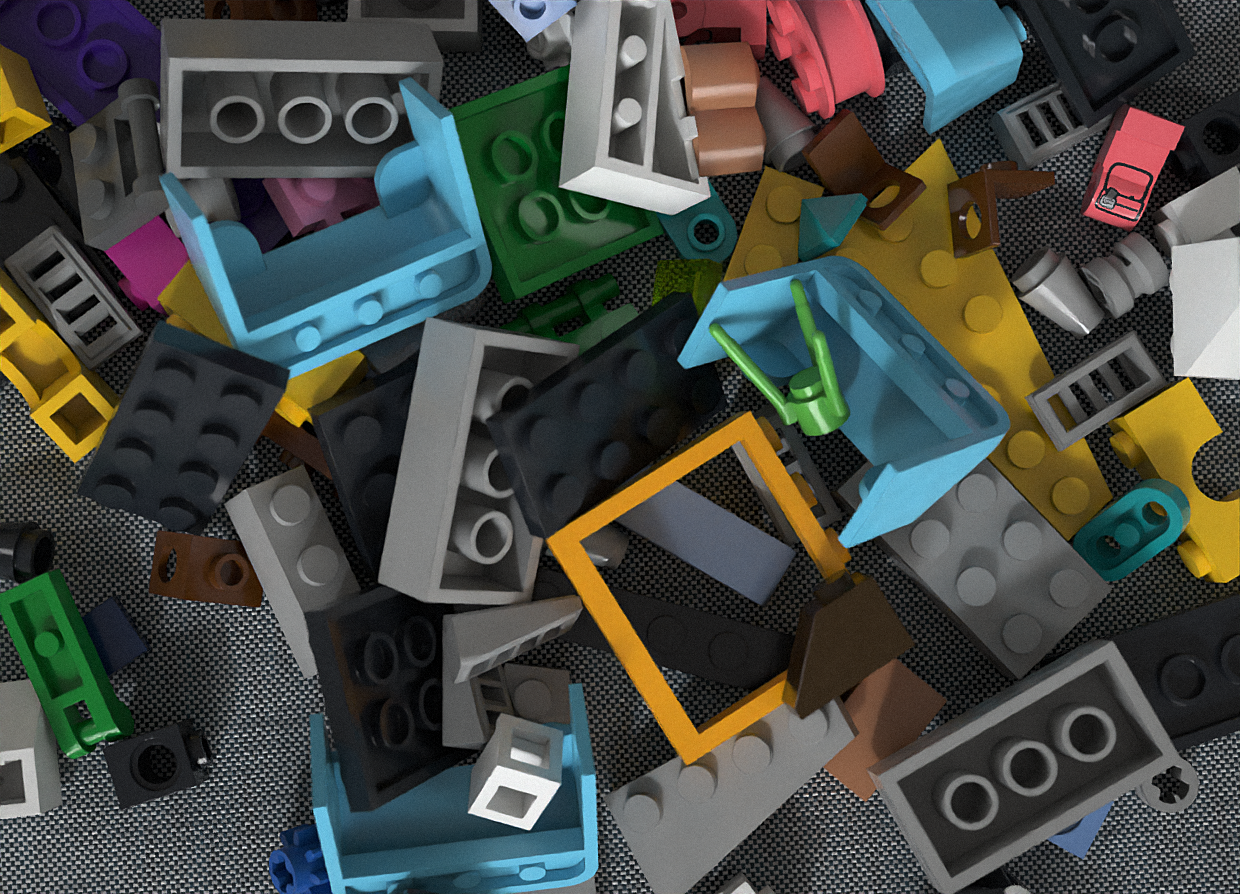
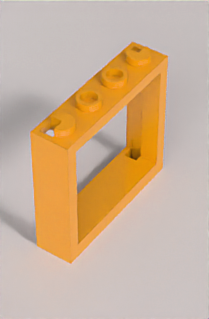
M750 411L737 412L614 489L550 538L544 539L674 750L686 765L691 764L784 704L782 695L788 669L695 728L579 541L740 441L823 578L826 579L838 571L847 570L844 564L851 560L848 549L838 540L839 535L832 527H828L823 531L810 510L817 505V500L811 488L797 471L791 475L788 474L776 454L783 449L782 442L776 431L764 416H760L755 420Z

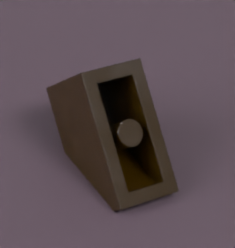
M846 569L838 571L818 583L812 589V593L816 598L801 607L782 695V701L788 711L800 720H804L915 645L871 575L858 571L849 575Z

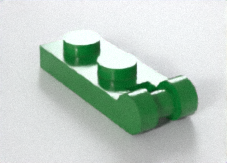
M60 568L46 572L1 593V616L63 753L71 759H77L93 752L96 749L97 743L102 740L113 743L130 736L134 731L132 714L126 704L119 700L115 694ZM85 700L92 717L86 719L80 716L75 703Z

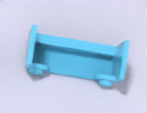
M865 0L926 94L923 127L929 135L1016 81L1023 58L1020 43L1027 39V34L1020 19L1008 5L1000 9L994 0Z
M411 77L398 82L415 140L391 150L379 162L375 171L374 184L380 206L267 253H261L256 238L247 227L239 222L221 220L208 224L204 213L172 172L159 177L191 264L233 348L291 370L289 379L426 320V317L431 318L477 297L490 280L492 273L491 258L453 115Z
M827 256L720 282L677 361L684 369L729 357L721 345L709 333V326L713 323H718L740 345L776 387L787 385L796 373L813 367L790 290L792 280L798 279L803 284L817 330H821L825 334L837 381L850 408L851 415L839 429L874 465L865 473L858 486L859 495L863 502L838 537V540L846 549L915 521L994 451L1009 430L1010 419L1004 408L859 263L842 256ZM741 370L742 374H743L749 381H751V380L746 376V374Z
M582 683L568 685L570 723L549 722L541 724L563 731L561 785L531 830L468 813L471 770L474 765L450 767L372 812L351 813L345 786L340 776L336 751H331L324 714H310L312 805L332 894H400L407 888L439 894H511L573 886L595 875L598 870L596 774Z

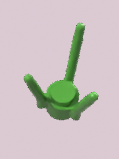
M795 279L790 283V290L813 367L796 373L788 383L790 388L788 396L785 397L721 325L718 323L711 324L709 326V333L773 404L783 425L787 426L798 421L806 435L818 436L841 427L848 420L851 413L837 381L825 334L823 331L817 330L803 284L800 280Z

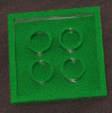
M570 64L448 109L453 115L491 258V275L504 304L665 233L655 211L559 187Z

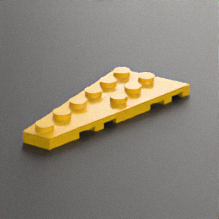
M939 138L904 171L923 180L927 188L885 231H881L857 219L840 246L815 259L827 256H842L866 268L1004 408L1010 419V428L986 459L1066 541H1069L1113 496L1085 438L1083 437L1066 449L1058 452L1024 398L1054 379L1055 376L993 248L964 259L954 258L947 184L959 180V177ZM887 187L870 203L869 207L879 208L889 204L898 195L900 187ZM973 206L970 207L966 220L967 230L972 239L978 235L981 228V223ZM1058 394L1047 399L1066 430L1076 425Z

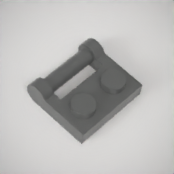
M133 78L123 82L118 88L119 98L69 134L84 243L104 251L170 208L159 179L160 176L165 175L155 112L160 108L159 91L156 83L150 79Z

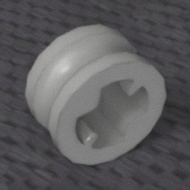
M1182 759V761L1173 765L1171 770V776L1180 781L1176 794L1166 791L1167 799L1160 800V789L1151 784L1152 778L1135 787V792L1141 801L1161 812L1176 813L1184 811L1194 802L1198 795L1199 780L1192 765Z

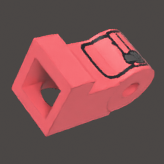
M670 0L680 46L695 45L697 42L731 43L748 41L754 59L764 60L767 0Z
M1126 103L1119 107L1093 166V175L1081 205V215L1128 232L1132 231L1146 208L1152 188L1170 150H1175L1185 126Z

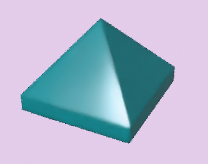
M862 193L802 199L798 257L803 262L811 261L840 246L866 207L868 199Z

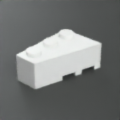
M581 0L577 3L574 18L559 187L671 216L711 197L707 177H699L692 139L698 137L695 117H687L680 85V79L685 77L686 74L670 0Z

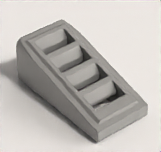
M1055 82L996 112L988 123L1009 161H1016L1018 163V170H1030L1109 128L1117 109L1089 129L1084 125L1077 127L1061 99L1064 94L1059 84ZM1047 104L1051 107L1065 133L1059 137H1056L1041 110ZM1028 114L1045 143L1037 148L1021 121V118Z
M57 225L49 227L5 260L4 265L90 371L96 370L144 333L74 239ZM62 254L65 257L63 261L40 278L35 274ZM77 273L83 281L55 300L50 293ZM95 295L100 302L72 323L67 314ZM111 315L117 324L91 344H88L83 335Z
M1132 330L1098 349L1024 398L1059 452L1163 388L1168 382L1135 330ZM1114 357L1133 385L1127 391H1125L1108 364V361ZM1095 369L1114 397V400L1108 404L1088 375ZM1076 381L1096 411L1088 417L1069 388V385ZM1055 394H1058L1076 425L1068 430L1065 429L1047 400Z
M772 403L752 413L755 420L760 416H764L774 430L777 429L779 431V438L783 449L776 454L779 456L788 450L792 454L793 458L782 464L789 475L797 471L805 477V481L819 502L810 510L821 528L842 518L794 425H783ZM738 441L730 446L784 544L790 547L801 541L790 522L785 518L782 509L741 442Z
M569 595L454 614L450 618L442 639L452 683L465 682L570 631L583 609L580 596Z
M454 614L443 615V637L450 618ZM443 645V746L484 751L496 731V721L500 714L504 713L514 716L502 664L465 682L453 684Z

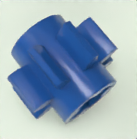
M306 823L280 832L281 842L284 847L274 850L269 858L270 876L277 891L280 894H332L316 823L312 825Z

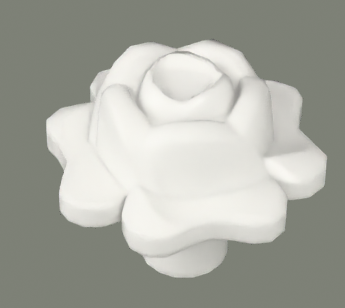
M570 10L526 42L527 52L532 58L543 61L544 67L547 70L551 71L558 66L563 67L570 64L575 14Z

